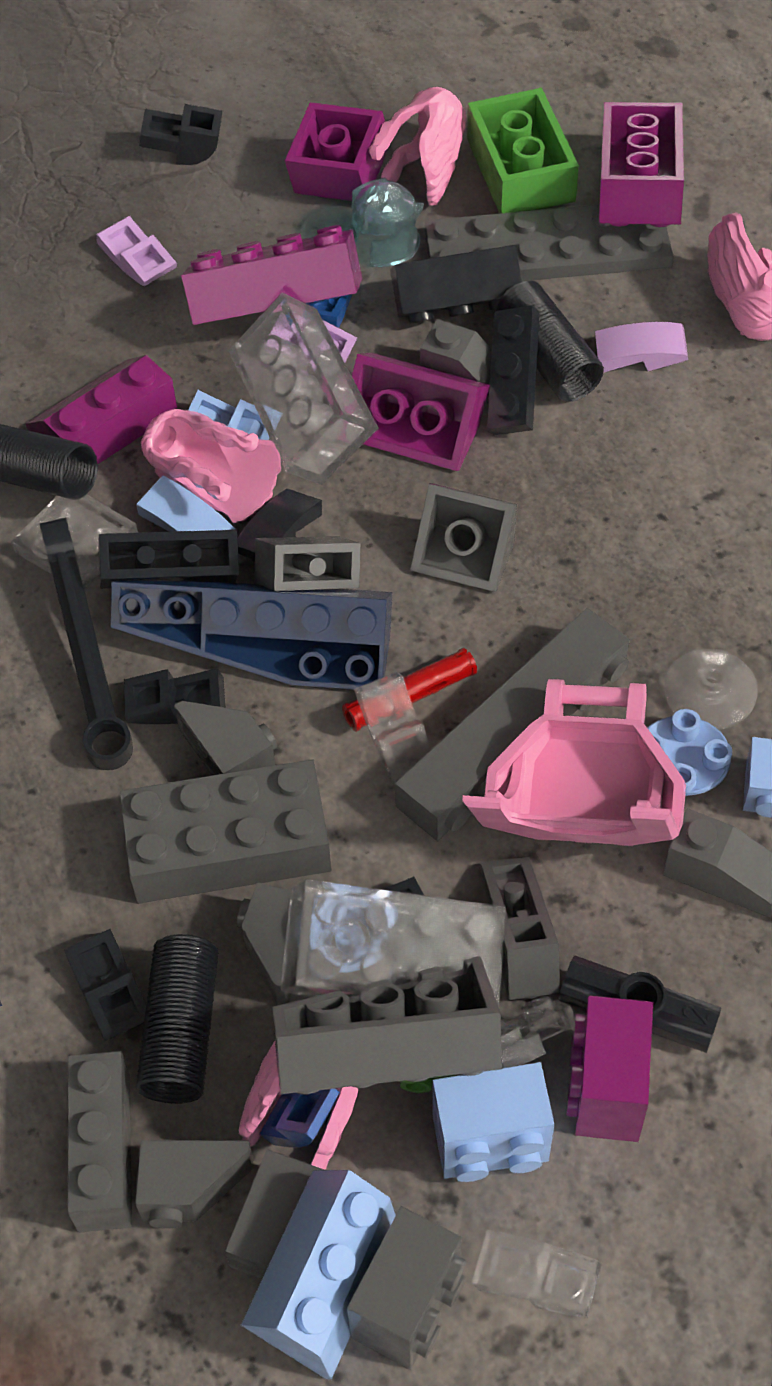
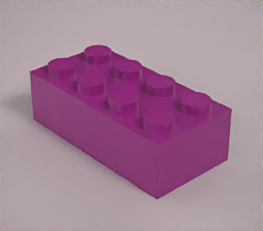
M604 102L599 223H609L617 227L629 224H650L654 227H666L670 224L681 225L684 189L683 103Z
M334 225L317 230L318 235L311 238L302 239L301 233H295L277 238V243L271 246L262 247L260 241H255L237 246V251L231 254L222 255L220 249L197 254V259L191 261V265L181 275L193 325L357 293L362 281V273L353 230L342 231L341 225Z

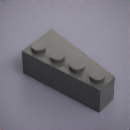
M481 956L463 960L462 970L443 974L439 966L418 971V981L402 985H393L388 979L368 983V987L362 990L360 995L348 997L347 994L339 990L272 1007L276 1061L281 1094H312L319 1090L342 1087L366 1088L377 1083L404 1080L420 1082L430 1077L456 1074L473 1076L484 1071L502 1069L500 1010Z

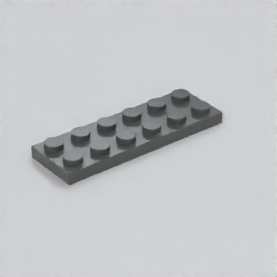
M600 205L425 220V236L429 259L516 244L522 281L672 268L674 259L667 227H654L650 224H629L617 227L609 223H599Z

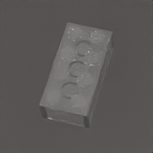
M281 293L228 350L271 441L280 453L282 465L287 473L322 485L378 429L316 308Z
M306 879L291 888L281 992L319 996L340 990L347 994L348 997L360 995L362 990L368 987V983L388 979L393 985H402L418 981V971L439 966L443 974L462 970L463 960L481 956L499 1007L506 907Z

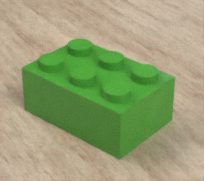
M542 88L468 103L467 141L499 214L534 211L576 201L579 165Z

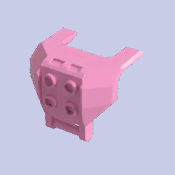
M548 679L544 715L533 721L488 767L484 797L463 796L462 801L483 827L535 840L634 846L673 840L679 836L683 825L686 783L651 732L644 725L646 684L630 683L629 688L565 685L564 680ZM564 704L627 707L626 719L563 716Z

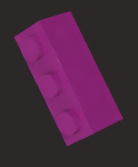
M359 353L356 356L337 437L459 471L480 426L490 385L375 353Z
M147 355L127 359L27 422L26 427L29 431L89 445L93 448L97 456V463L99 464L144 435L153 418L165 411L177 409L173 380Z

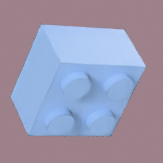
M541 1062L502 1068L500 1070L484 1071L473 1076L459 1075L433 1080V1122L444 1179L456 1177L460 1182H472L488 1176L489 1171L510 1168L512 1173H526L541 1167L542 1162L549 1161L554 1120Z

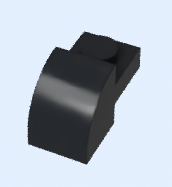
M184 104L183 115L145 109L139 147L177 153L176 165H195L211 157L217 148L223 110Z

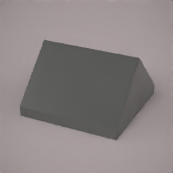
M429 483L410 570L496 592L515 543L517 504Z

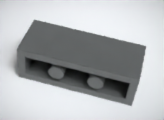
M121 1051L68 1056V1214L78 1233L132 1228L130 1074Z

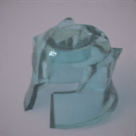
M386 178L367 182L352 191V222L347 230H353L355 244L357 243L359 233L391 235L389 239L371 241L370 267H386L406 262L414 257L421 242L416 221L424 207V203L415 202L414 197L407 188L396 182L388 181Z

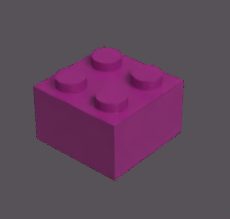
M310 102L285 159L294 193L367 203L388 151L387 149L384 152L381 160H374L371 158L368 150L375 136L379 133L382 124L385 122L383 111Z
M588 996L585 1015L575 1014L574 1034H572L570 1066L572 1068L566 1116L576 1117L575 1136L639 1142L649 1104L653 1002Z

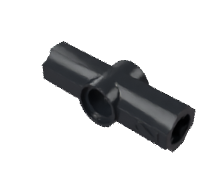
M576 955L573 956L559 994V1000L583 1009L587 1007L588 996L628 1000L637 997L653 1002L652 1034L705 1053L708 1051L722 1009L716 1005L665 988L662 982L650 973L636 972L629 975Z

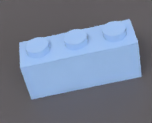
M313 1170L241 1326L321 1377L331 1380L351 1336L347 1307L396 1216L391 1199L350 1170Z

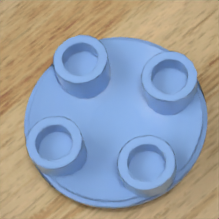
M678 710L673 716L660 719L647 727L685 780V796L705 793L719 785L726 777L731 765L732 747L716 727L701 720L699 714L694 710Z

